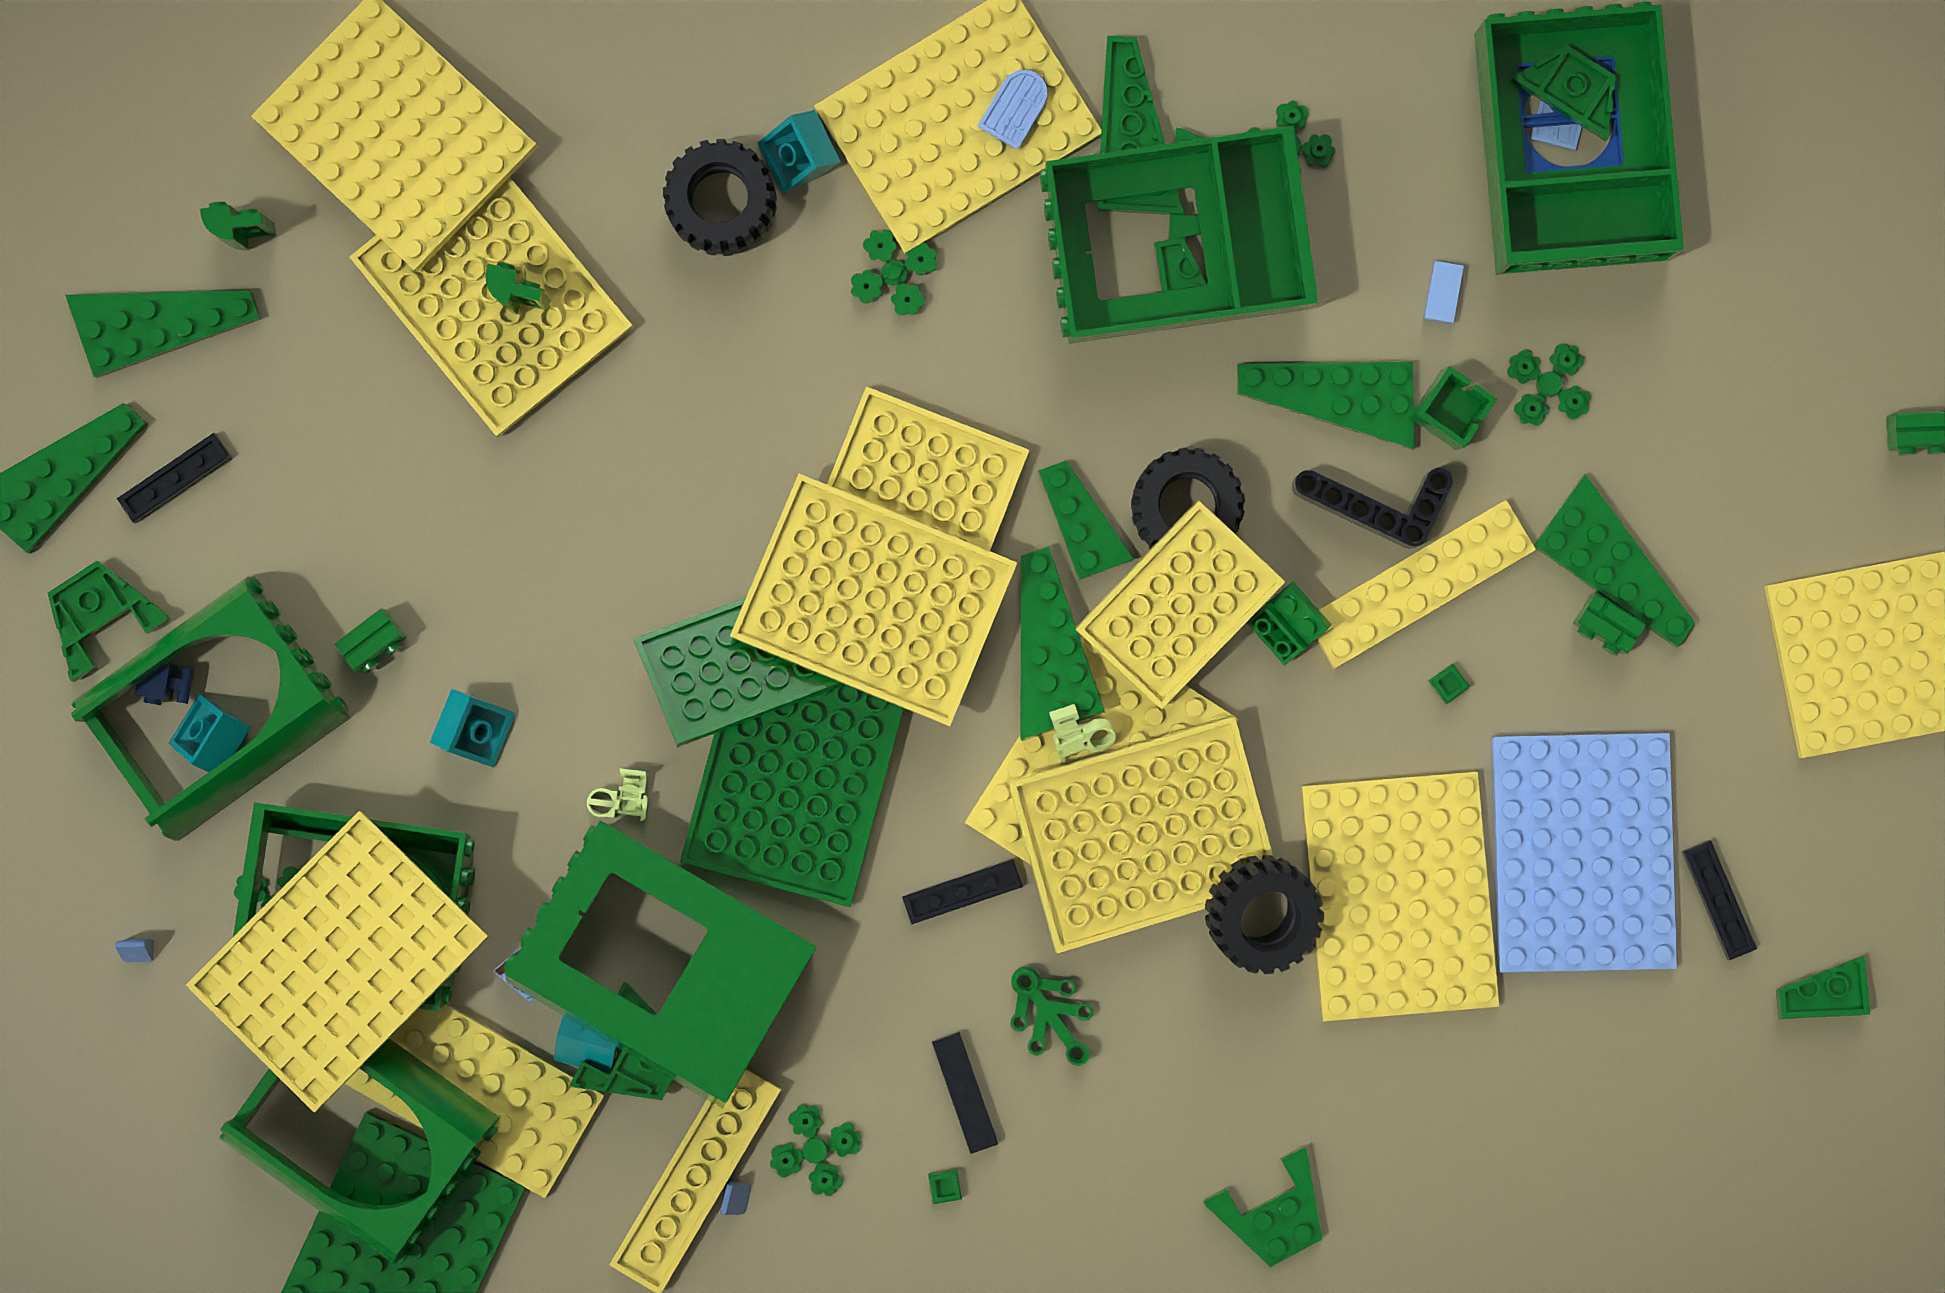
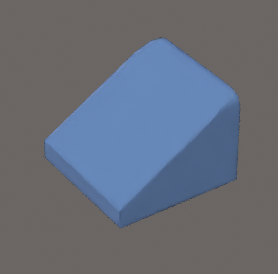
M124 939L115 943V948L124 962L153 961V940Z
M731 1180L726 1187L720 1211L721 1214H744L751 1186Z

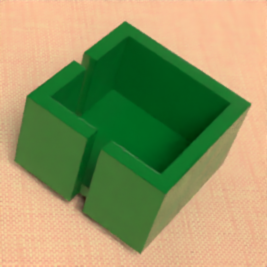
M1448 366L1440 370L1409 418L1453 449L1459 450L1466 447L1479 428V425L1476 423L1482 422L1498 399L1477 384L1463 391L1461 388L1468 386L1471 380L1453 367Z

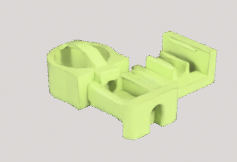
M1075 704L1049 712L1056 732L1053 735V740L1062 762H1065L1064 757L1089 749L1090 753L1106 750L1116 740L1113 725L1107 719L1099 718L1083 725H1077L1076 720L1079 719ZM1104 729L1109 731L1102 739L1091 738L1098 730Z
M620 768V776L624 777L623 786H619L618 789L620 790V796L619 791L599 788L592 791L587 798V808L594 816L616 818V814L640 816V821H644L647 818L649 797L644 795L643 799H641V795L646 790L648 772ZM625 775L638 776V777H639V775H640V778H637V777H629V776H625ZM605 792L612 797L613 801L592 798L595 794ZM592 805L612 808L606 813H599L593 809Z

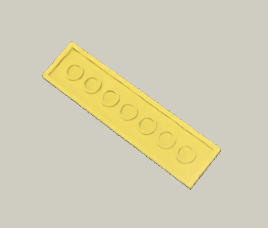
M1504 500L1319 609L1332 626L1316 640L1333 669L1536 549L1507 500Z
M747 1068L723 1109L706 1100L609 1264L611 1267L653 1292L662 1293L782 1088Z

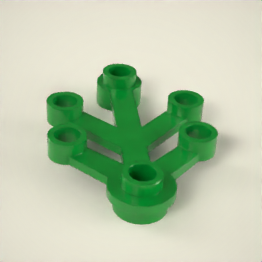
M1024 966L1018 968L1011 978L1012 988L1018 993L1015 1014L1010 1020L1011 1027L1018 1032L1024 1031L1027 1028L1028 1019L1025 1015L1030 997L1037 1006L1032 1038L1028 1042L1029 1052L1032 1055L1038 1056L1045 1051V1042L1043 1040L1047 1021L1067 1048V1060L1075 1066L1084 1065L1090 1057L1087 1045L1074 1039L1057 1014L1075 1016L1079 1020L1087 1021L1093 1015L1091 1005L1086 1002L1076 1005L1046 1000L1040 990L1057 991L1064 997H1070L1075 993V983L1067 978L1061 981L1040 978L1038 972L1031 967ZM1023 976H1029L1032 980L1031 984L1027 987L1022 986L1020 983V979ZM1065 982L1072 984V991L1069 993H1064L1061 990V986ZM1082 1006H1086L1090 1010L1089 1015L1086 1017H1081L1078 1013ZM1017 1017H1022L1025 1020V1024L1021 1028H1017L1013 1023ZM1034 1041H1039L1042 1044V1049L1038 1052L1031 1049V1044ZM1078 1047L1083 1050L1082 1057L1075 1058L1072 1056L1074 1048Z

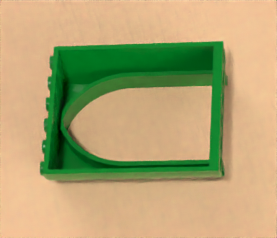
M247 576L71 703L72 707L76 708L71 713L73 719L76 722H85L150 813V815L144 818L151 827L157 824L162 830V834L174 841L181 840L350 719L346 713L349 710L347 704L339 695L337 697L333 695L329 689L332 686L331 682L323 672L318 673L312 665L315 662L314 658L306 648L301 649L295 641L298 639L297 634L290 625L284 626L278 617L281 615L280 610L273 601L267 602L262 595L264 588L255 577L250 578V576ZM241 636L257 640L276 651L280 669L279 692L274 709L264 727L241 750L165 803L101 710L175 657L201 642L219 637Z
M254 802L233 937L256 915L268 833L329 842L353 818L352 816ZM370 819L467 915L469 914L471 897H467L469 885H473L476 870L471 868L475 840L471 839L467 833ZM461 966L419 1009L440 1011L444 1005L450 1004L455 973L460 972Z
M389 1038L360 1069L403 1100L418 1118L430 1148V1182L426 1193L403 1203L371 1205L357 1202L330 1189L246 1128L281 1080L269 1068L235 1117L223 1124L220 1129L223 1133L219 1136V1139L392 1264L397 1262L402 1264L412 1251L408 1246L410 1244L413 1245L416 1240H419L428 1229L427 1219L431 1220L434 1215L440 1212L447 1202L443 1198L444 1195H449L451 1191L457 1188L464 1178L460 1174L463 1169L466 1171L469 1166L474 1164L481 1154L478 1147L483 1140L489 1142L499 1128L495 1125L500 1118Z

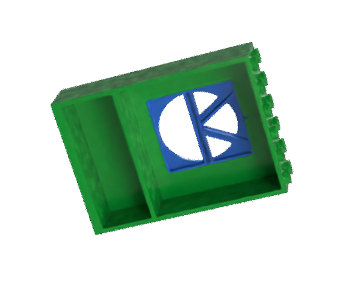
M1644 1L1634 4V7L1624 8L1622 4H1611L1599 10H1593L1592 6H1583L1576 8L1574 12H1564V9L1557 8L1546 11V14L1535 15L1534 11L1519 12L1517 16L1505 17L1504 13L1488 15L1487 19H1484L1475 32L1474 37L1496 275L1670 261L1684 251L1662 6L1652 5V2ZM1567 44L1616 75L1612 95L1613 109L1610 115V121H1613V130L1606 148L1595 160L1588 164L1561 167L1550 163L1538 154L1530 143L1525 128L1572 125L1577 123L1552 107L1550 108L1554 113L1525 115V106L1530 93L1511 82L1515 74L1526 70L1537 61L1548 57Z

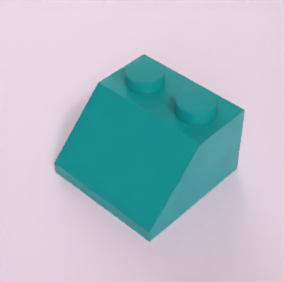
M815 110L789 116L757 142L782 194L823 176L841 162Z
M452 688L429 743L449 753L494 768L516 713Z
M199 693L168 744L189 763L210 772L235 754L240 744L246 740L251 727L237 715Z
M562 1016L557 1034L554 1060L579 1067L583 1061L610 1075L619 1048Z

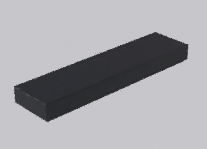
M212 433L125 492L117 500L131 521L137 523L230 460L232 456L217 434Z
M1707 840L1683 850L1682 854L1727 960L1735 959L1756 950L1753 938L1712 841Z
M1014 859L902 896L911 925L1022 888L1023 886Z
M960 1031L932 1041L970 1154L998 1145Z

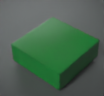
M1453 663L1428 680L1444 704H1448L1470 688Z
M957 1169L928 1174L933 1204L962 1200Z

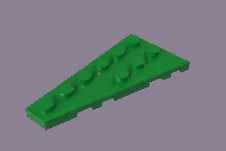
M1107 35L1100 153L1165 144L1159 119L1155 111L1152 93L1146 78L1137 38ZM1177 190L1097 201L1096 211L1184 215Z
M250 290L65 295L92 374L96 378L261 320L253 293Z
M1413 362L1237 364L1238 395L1282 407L1297 414H1304L1316 420L1357 433L1367 434L1379 440L1389 441L1411 450L1415 449L1414 421L1409 418L1414 410Z
M122 403L1 472L0 530L26 553L31 554L148 423L127 404Z
M1584 474L1536 540L1534 547L1603 597L1644 622L1647 628L1675 648L1679 647L1695 625V622L1589 478Z
M1049 546L1021 556V741L1055 730L1049 712L1075 704L1079 716L1076 722L1105 713Z

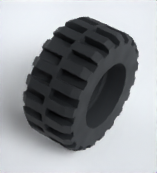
M716 139V143H709L708 140L701 141V146L695 149L690 146L685 149L686 155L682 158L677 156L672 163L674 166L673 170L668 171L665 180L667 183L666 187H663L666 214L678 236L684 242H688L695 250L699 251L701 249L706 254L713 256L716 253H722L723 256H731L732 252L740 250L742 253L748 250L747 246L751 243L757 244L762 240L761 235L764 231L768 232L772 225L771 219L775 216L777 209L775 205L777 194L772 176L765 162L758 158L757 153L751 148H744L742 143L733 141L731 144L727 143L726 139ZM715 173L736 175L747 189L748 199L746 207L739 216L725 223L705 221L698 215L693 204V194L698 184L704 178Z
M1179 448L1177 451H1169L1162 454L1161 457L1156 460L1154 459L1147 466L1134 487L1131 509L1133 524L1136 526L1141 540H1144L1149 545V549L1171 529L1163 519L1160 511L1162 493L1169 484L1182 478H1192L1204 483L1214 497V514L1235 534L1238 532L1245 512L1243 510L1245 496L1240 488L1242 484L1239 477L1236 478L1234 476L1233 468L1228 463L1225 465L1219 460V456L1214 453L1212 455L1207 454L1203 449L1188 450L1187 448Z
M1254 855L1247 857V863L1244 864L1238 860L1231 864L1233 869L1230 872L1222 871L1218 876L1221 879L1219 884H1212L1209 890L1212 894V899H1206L1205 909L1209 913L1205 916L1206 926L1210 929L1209 935L1222 953L1239 968L1244 967L1248 972L1255 974L1260 969L1264 975L1274 974V969L1276 968L1281 972L1290 969V963L1295 961L1298 965L1304 960L1302 955L1306 951L1311 953L1316 946L1313 943L1314 938H1320L1323 929L1318 925V923L1324 921V912L1319 908L1323 905L1321 897L1316 892V887L1297 867L1292 866L1282 858L1276 860L1271 855H1263L1262 860H1259ZM1265 892L1283 893L1287 898V912L1281 925L1270 934L1261 937H1250L1243 934L1240 922L1247 904L1253 898Z

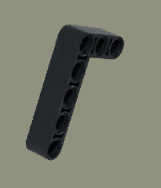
M1441 467L1434 468L1426 473L1406 514L1311 470H1304L1294 478L1292 490L1297 497L1404 548L1413 549L1422 545L1428 538L1452 487L1453 479L1451 473ZM1436 474L1442 477L1444 480L1442 489H1435L1431 485L1432 475ZM1302 477H1308L1313 481L1314 487L1311 492H1305L1300 488L1299 481ZM1328 490H1335L1339 493L1340 501L1338 504L1333 505L1327 501L1326 492ZM1420 501H1427L1431 505L1432 511L1429 516H1424L1419 512L1418 505ZM1355 502L1365 505L1366 515L1364 517H1358L1353 513L1352 507ZM1381 515H1388L1393 520L1390 530L1383 529L1380 526L1379 518ZM1408 527L1418 530L1419 539L1417 542H1410L1407 539L1406 530Z

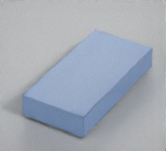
M1440 261L1433 262L1423 319L1447 324L1454 323L1464 266Z

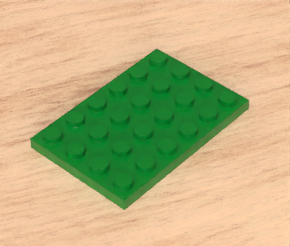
M746 597L634 638L635 646L677 748L842 686L843 683L731 638V632Z

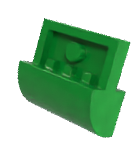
M226 202L209 203L208 208H200L201 219L206 229L234 249L246 251L249 250L248 239L276 235L275 223L256 209H245L238 212L232 206L227 205Z
M498 261L497 266L487 265L485 276L487 288L491 295L506 310L517 315L520 304L549 311L551 299L547 296L545 290L540 288L541 285L526 281L520 275V271L515 270L514 265Z
M1294 581L1271 598L1246 622L1284 666L1332 626Z

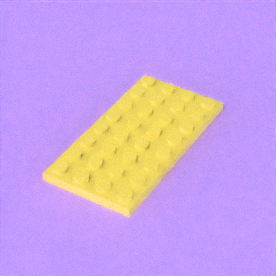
M444 1005L440 1011L418 1008L390 1039L500 1117L495 1123L499 1128L489 1142L483 1140L478 1147L481 1154L477 1160L539 1196L546 1198L605 1094L601 1091L570 1086L573 1075L451 1005ZM361 1069L345 1083L423 1128L418 1118L403 1100Z

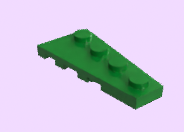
M1066 460L1038 470L1078 580L1134 560Z

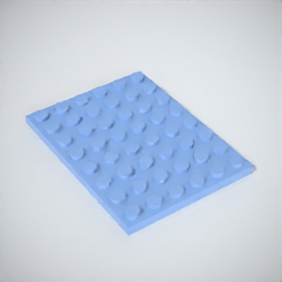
M1670 733L1491 737L1498 972L1677 969Z

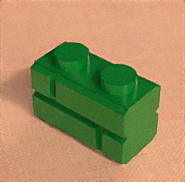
M1945 411L1894 413L1887 416V443L1889 451L1898 450L1899 456L1916 455L1917 450L1927 449L1928 454L1945 453Z
M1593 593L1588 597L1573 621V624L1579 627L1577 632L1589 640H1593L1594 637L1604 643L1602 648L1614 656H1617L1619 653L1622 655L1628 654L1646 626L1644 622L1598 593Z
M381 608L334 643V646L353 671L368 673L380 664L378 659L387 653L390 656L403 647L401 641L407 637L389 612Z

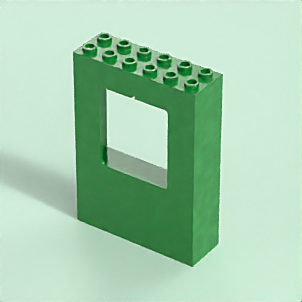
M1293 126L1051 160L1045 162L1044 170H1040L1041 191L1048 194V199L1044 200L1046 222H1052V229H1049L1048 233L1050 251L1056 250L1057 257L1053 258L1052 262L1054 280L1060 279L1061 285L1056 291L1058 309L1064 308L1065 317H1061L1060 320L1063 338L1068 337L1069 344L1309 310L1318 304ZM1192 188L1195 192L1207 284L1205 286L1100 300L1097 294L1092 254L1086 255L1085 252L1091 250L1085 210L1086 203Z
M600 820L596 827L591 825L583 838V841H585L584 847L581 852L576 850L567 864L569 868L565 878L559 876L551 890L553 897L550 902L544 901L535 916L537 917V923L534 928L528 927L519 942L521 943L520 951L517 955L512 953L503 967L505 969L506 981L513 987L723 1109L812 958L817 946ZM610 874H615L707 929L706 935L657 1015H652L559 960L560 954L583 918L578 913L581 911L586 914Z

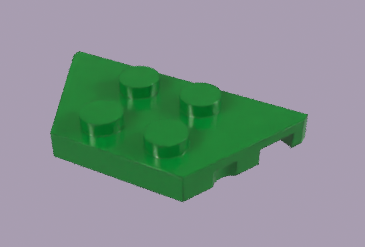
M1566 44L1548 57L1537 61L1526 70L1515 74L1511 82L1602 140L1606 141L1608 139L1616 75Z

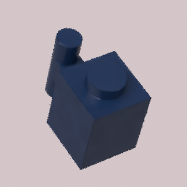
M166 664L136 685L135 695L143 696L144 703L161 705L162 700L172 701L174 690H178L176 702L188 704L194 669L182 667L181 678H176L178 666Z

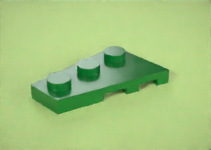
M1184 238L1154 242L1161 292L1206 285Z
M1857 957L1777 989L1778 1018L1798 1019L1870 1015L1865 957Z

